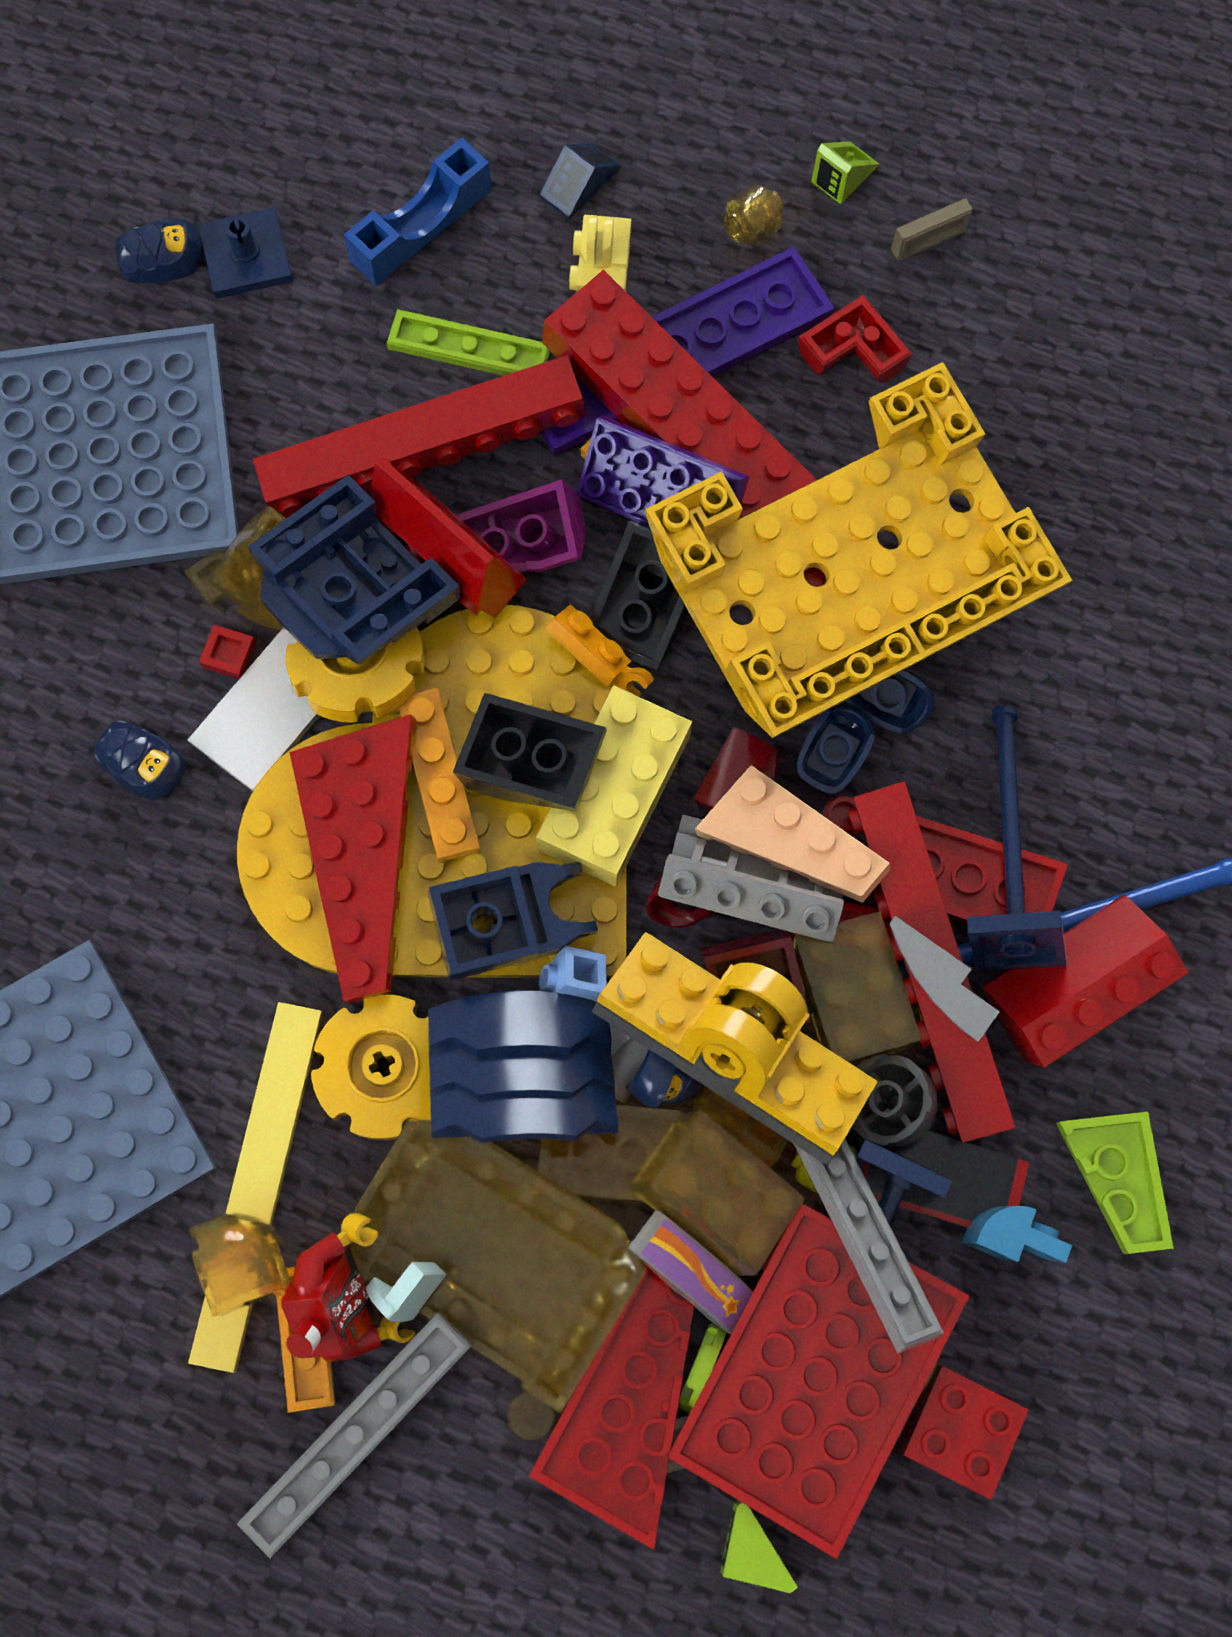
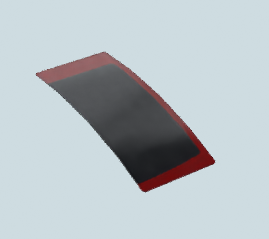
M927 1131L922 1138L907 1146L885 1147L952 1180L945 1198L913 1184L910 1191L905 1189L898 1207L969 1227L970 1223L979 1214L990 1208L1020 1205L1030 1162L971 1143H962L961 1140ZM866 1161L863 1174L876 1200L880 1201L888 1183V1180L884 1179L887 1171Z

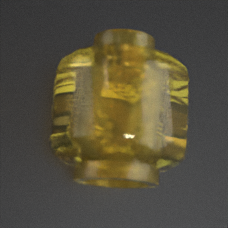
M759 184L750 186L732 197L726 205L723 222L728 234L738 243L742 242L749 246L760 243L780 229L783 218V202L775 191H770Z

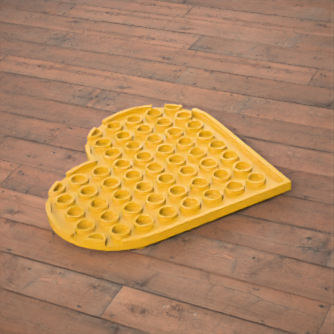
M506 605L496 618L482 610L476 615L469 609H465L441 618L420 631L425 655V668L422 674L413 675L416 688L414 693L438 687L457 760L484 693L547 711L553 710L555 713L594 724L614 684L610 683L606 687L545 630L555 616L533 608L516 605ZM399 708L380 718H377L373 713L372 723L346 725L321 732L290 749L268 769L255 787L248 800L239 827L237 841L239 878L246 900L255 917L272 939L284 950L309 965L330 973L338 974L289 752L401 718ZM412 762L411 773H408L406 800L408 801L403 866L402 869H399L398 891L400 892L399 909H396L393 936L396 938L392 977H448L428 899L429 887L535 862L557 865L566 864L537 850L536 836L551 807L505 801L468 790L464 786L481 852L439 863ZM626 868L616 887L585 872H581L580 876L565 881L561 886L554 888L549 894V905L552 912L560 919L583 923L596 921L598 928L596 934L577 939L568 946L606 955V978H612L626 959ZM477 915L476 922L472 926L475 930H480V933H488L490 926L494 922L492 919L486 921L485 915ZM557 954L468 977L540 978L543 967L549 964Z

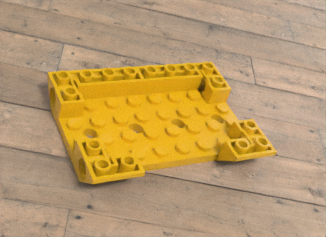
M943 362L869 399L879 450L739 520L738 518L743 508L722 471L645 510L660 561L744 711L772 738L1072 581L1030 508L1027 507L1015 513L977 449V445L984 437L985 432ZM956 494L964 496L969 502V511L965 513L955 511L950 505V496ZM881 531L892 532L898 539V547L892 550L883 548L877 540V534ZM808 568L820 569L826 577V584L821 587L809 585L804 578V571ZM736 605L747 607L752 613V622L746 625L735 623L730 617V609Z

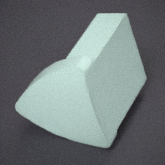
M411 1262L393 1287L373 1277L366 1287V1292L373 1304L389 1321H410L416 1317L422 1306L447 1274L435 1262Z

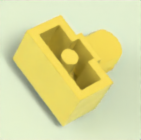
M584 215L582 231L575 230L573 255L580 256L579 265H571L569 290H576L578 292L597 274L605 270L626 291L631 241L630 218Z

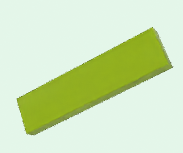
M397 309L387 341V348L389 350L502 376L547 362L551 355V351L540 341Z

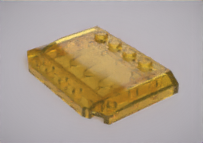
M412 1118L407 1121L353 1212L371 1219L362 1228L370 1227L378 1232L377 1239L370 1246L363 1247L354 1242L349 1244L363 1279V1284L376 1277L393 1287L411 1262H435L447 1275L422 1306L419 1313L431 1320L440 1312L472 1344V1348L524 1381L521 1388L561 1413L647 1271L645 1264L628 1249L631 1242L618 1222L493 1142L480 1144L470 1137L431 1138V1120Z

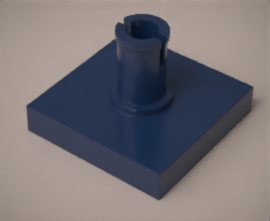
M275 207L198 224L212 289L216 299L293 282Z

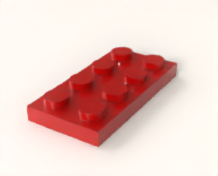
M916 816L948 918L968 925L967 917L1007 914L1003 843ZM1021 849L1025 913L1053 911L1068 864ZM880 884L871 893L877 894L882 892Z

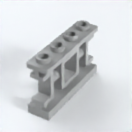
M683 814L672 854H669L666 859L658 892L660 897L827 942L834 940L844 904L842 894L809 881V878L788 870V872L775 868L771 866L770 862L751 854L746 856L733 851L729 845L714 839L709 841L697 836L695 828L703 819Z

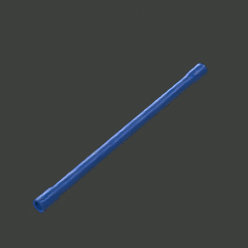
M1232 857L1220 860L1216 864L1062 912L1063 932L1068 931L1122 895H1126L1141 910L1213 887L1232 884ZM970 942L957 945L963 964L970 965L975 963ZM903 962L852 979H842L807 990L808 998L812 999L814 1005L813 1012L816 1016L850 1005L856 1000L903 986L901 979L909 976Z

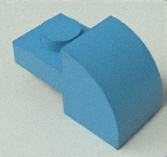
M998 1206L982 1212L970 1223L962 1240V1243L999 1260L1019 1262L1022 1250L1050 1262L1066 1263L1072 1245L1057 1239L1059 1231L1047 1225L1033 1222L1037 1209L1026 1206Z

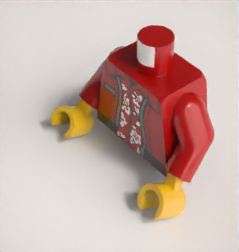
M357 1213L347 1215L342 1222L341 1233L336 1235L332 1232L298 1256L293 1278L282 1298L281 1305L292 1331L286 1341L287 1349L292 1355L303 1359L322 1357L327 1362L353 1359L381 1347V1341L385 1339L407 1343L414 1338L415 1331L409 1329L397 1331L400 1322L389 1321L385 1316L381 1320L380 1327L376 1328L374 1325L378 1317L366 1292L365 1284L349 1247L351 1242L363 1247L370 1246L375 1242L378 1232L370 1227L362 1228L371 1221L370 1218Z

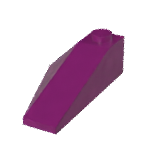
M562 479L456 515L518 571L543 572L581 559L587 531L580 498Z

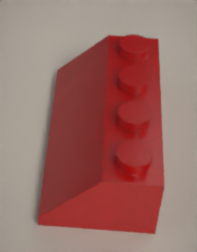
M379 456L374 464L370 497L376 502L377 516L380 518L379 522L396 539L401 537L407 543L405 548L421 564L432 558L460 586L462 594L459 601L467 609L476 615L482 610L496 618L526 582L527 578L417 480Z
M1122 895L1064 932L1067 966L1007 969L980 987L990 1005L1000 1011L997 1017L1024 1062L1046 1067L1189 972L1168 935L1126 895Z

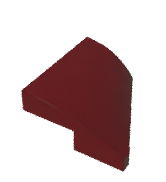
M733 727L693 800L699 807L711 811L750 765L775 782L776 775L780 770V753L777 749L756 736Z

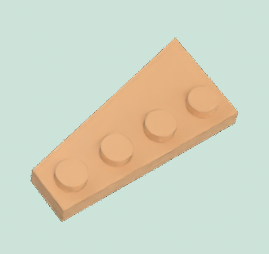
M752 765L695 828L697 836L709 841L714 839L729 845L733 851L746 856L751 854L770 862L771 866L785 872L790 870L809 878V881L861 903L865 901L891 870L888 861Z

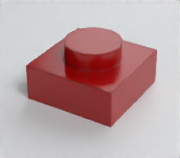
M213 625L199 664L204 669L240 679L245 673L256 641L253 636Z

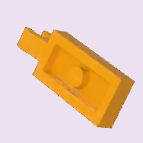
M571 604L555 616L545 628L554 639L606 687L613 683L616 687L639 697L641 693L633 686L632 681L638 682L645 689L654 681L653 676L646 669L628 667L632 661L624 654L622 648L615 641L606 638L593 625L591 619L585 613L576 610Z

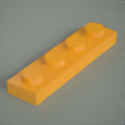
M438 687L413 693L399 707L401 717L411 714L416 718L415 734H412L410 754L438 862L481 852L464 785L453 773L457 759Z

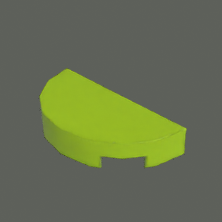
M713 1322L707 1328L679 1398L678 1408L687 1413L691 1412L705 1386L727 1333Z

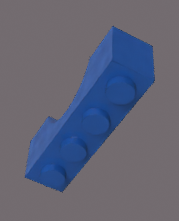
M460 138L432 162L425 183L406 205L390 214H379L373 210L344 234L349 261L375 286L379 285L492 190L489 162L463 138Z

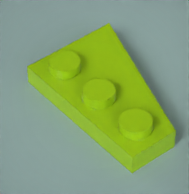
M1139 1112L1057 1122L1056 1125L1123 1254L1174 1249L1149 1113Z

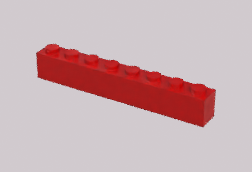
M565 355L254 458L253 462L267 506L275 517L282 516L288 518L347 475L365 492L371 491L374 464L379 456L413 478L424 469L436 465H452L458 462L461 457L472 453H488L496 450L503 443L515 439H531L538 435L540 431L554 426H570L577 422L579 418L586 416L569 357Z
M905 781L853 797L855 808L848 810V814L855 835L864 833L868 848L890 863L891 870L879 883L882 892L874 894L882 920L886 918L892 920L894 916L898 917L962 962ZM893 935L888 936L895 962L904 960ZM904 961L909 977L901 979L908 1004L917 1003L922 1020L914 1023L922 1048L931 1046L936 1061L935 1064L928 1065L936 1091L944 1089L950 1107L943 1108L942 1112L949 1134L958 1133L961 1142L964 1143L1015 1128L986 1034L984 1033L979 1042H977L953 1024L929 999ZM966 977L961 985L972 992L968 977Z

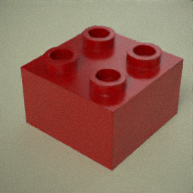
M935 1365L920 1393L895 1452L992 1500L1029 1410L943 1366Z

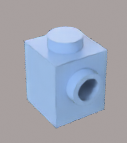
M565 946L549 964L543 967L539 978L540 990L573 995L597 1002L600 993L606 986V955Z

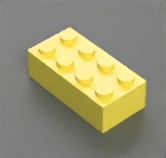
M613 685L594 723L606 727L607 732L577 811L551 808L536 836L537 850L566 864L580 862L582 872L616 887L690 738L693 721Z

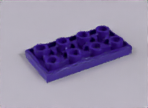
M600 416L596 419L576 493L585 500L650 527L645 514L646 508L721 471L741 504L750 477L611 418Z

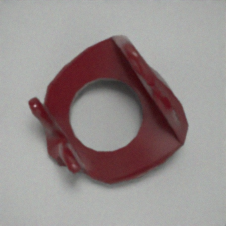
M663 871L646 902V911L652 920L674 928L694 925L715 913L714 911L699 907L694 910L680 909L674 906L668 899L660 897L658 892Z

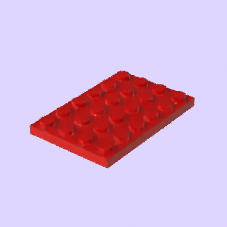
M800 1202L667 1457L837 1559L969 1295L909 1263L944 1333L935 1340L897 1353L832 1220Z

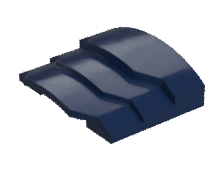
M349 475L248 546L249 552L263 570L261 602L281 625L316 659L347 657L360 666L389 643H395L421 622L429 623L460 599V586L432 558L421 564L377 520L376 502Z
M502 991L455 999L428 1009L431 1138L470 1137L483 1144L516 1139L576 1141L584 1134L618 1133L619 1124L611 1054L610 1023L592 1012L596 1001L556 992Z

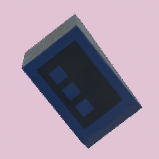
M592 143L565 145L540 193V197L570 219L620 169V165Z

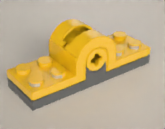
M647 932L644 933L602 990L592 1010L594 1014L652 1052L663 1057L678 1069L825 1165H827L839 1149L878 1082L800 1031L810 1014H808L806 1003L798 989L781 974L759 964L739 963L734 966L731 964L723 977L718 979Z

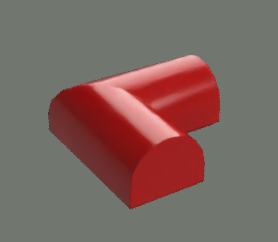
M864 295L800 335L798 340V347L802 357L817 374H821L854 352L879 383H885L900 373L909 363L912 356L911 351Z

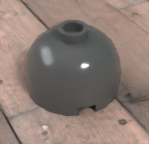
M881 1054L860 1063L857 1068L878 1082L854 1121L852 1128L862 1138L885 1147L907 1146L922 1138L932 1126L938 1109L937 1091L929 1075L915 1062L902 1056Z

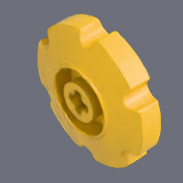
M417 626L395 643H389L360 666L347 657L316 659L299 642L288 644L285 656L288 676L297 697L307 696L311 711L330 720L349 723L358 722L359 716L365 712H372L377 718H380L399 708L416 690L413 675L422 674L425 668L424 649Z
M377 995L363 1000L364 1008L361 1012L353 1014L347 1008H342L326 1023L314 1046V1051L324 1057V1063L321 1068L311 1071V1078L317 1099L325 1112L333 1120L337 1121L343 1116H350L352 1120L350 1131L353 1134L372 1140H394L405 1136L404 1128L409 1121H417L422 1127H426L431 1123L428 1017L424 1019L416 1017L418 1006L414 1000L397 995ZM385 1057L388 1062L395 1061V1063L389 1066L391 1074L387 1077H383L380 1072L373 1073L379 1067L377 1060Z

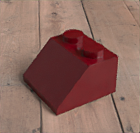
M778 929L700 948L705 970L718 979L723 977L731 964L733 966L739 963L759 964L776 971L789 980L798 989L806 1003L794 947L788 931ZM810 1016L807 1018L804 1024L811 1023Z

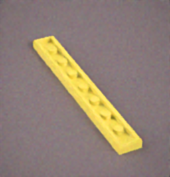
M278 1002L188 1364L236 1373L314 1054V1046L323 1017V1012L320 1010Z

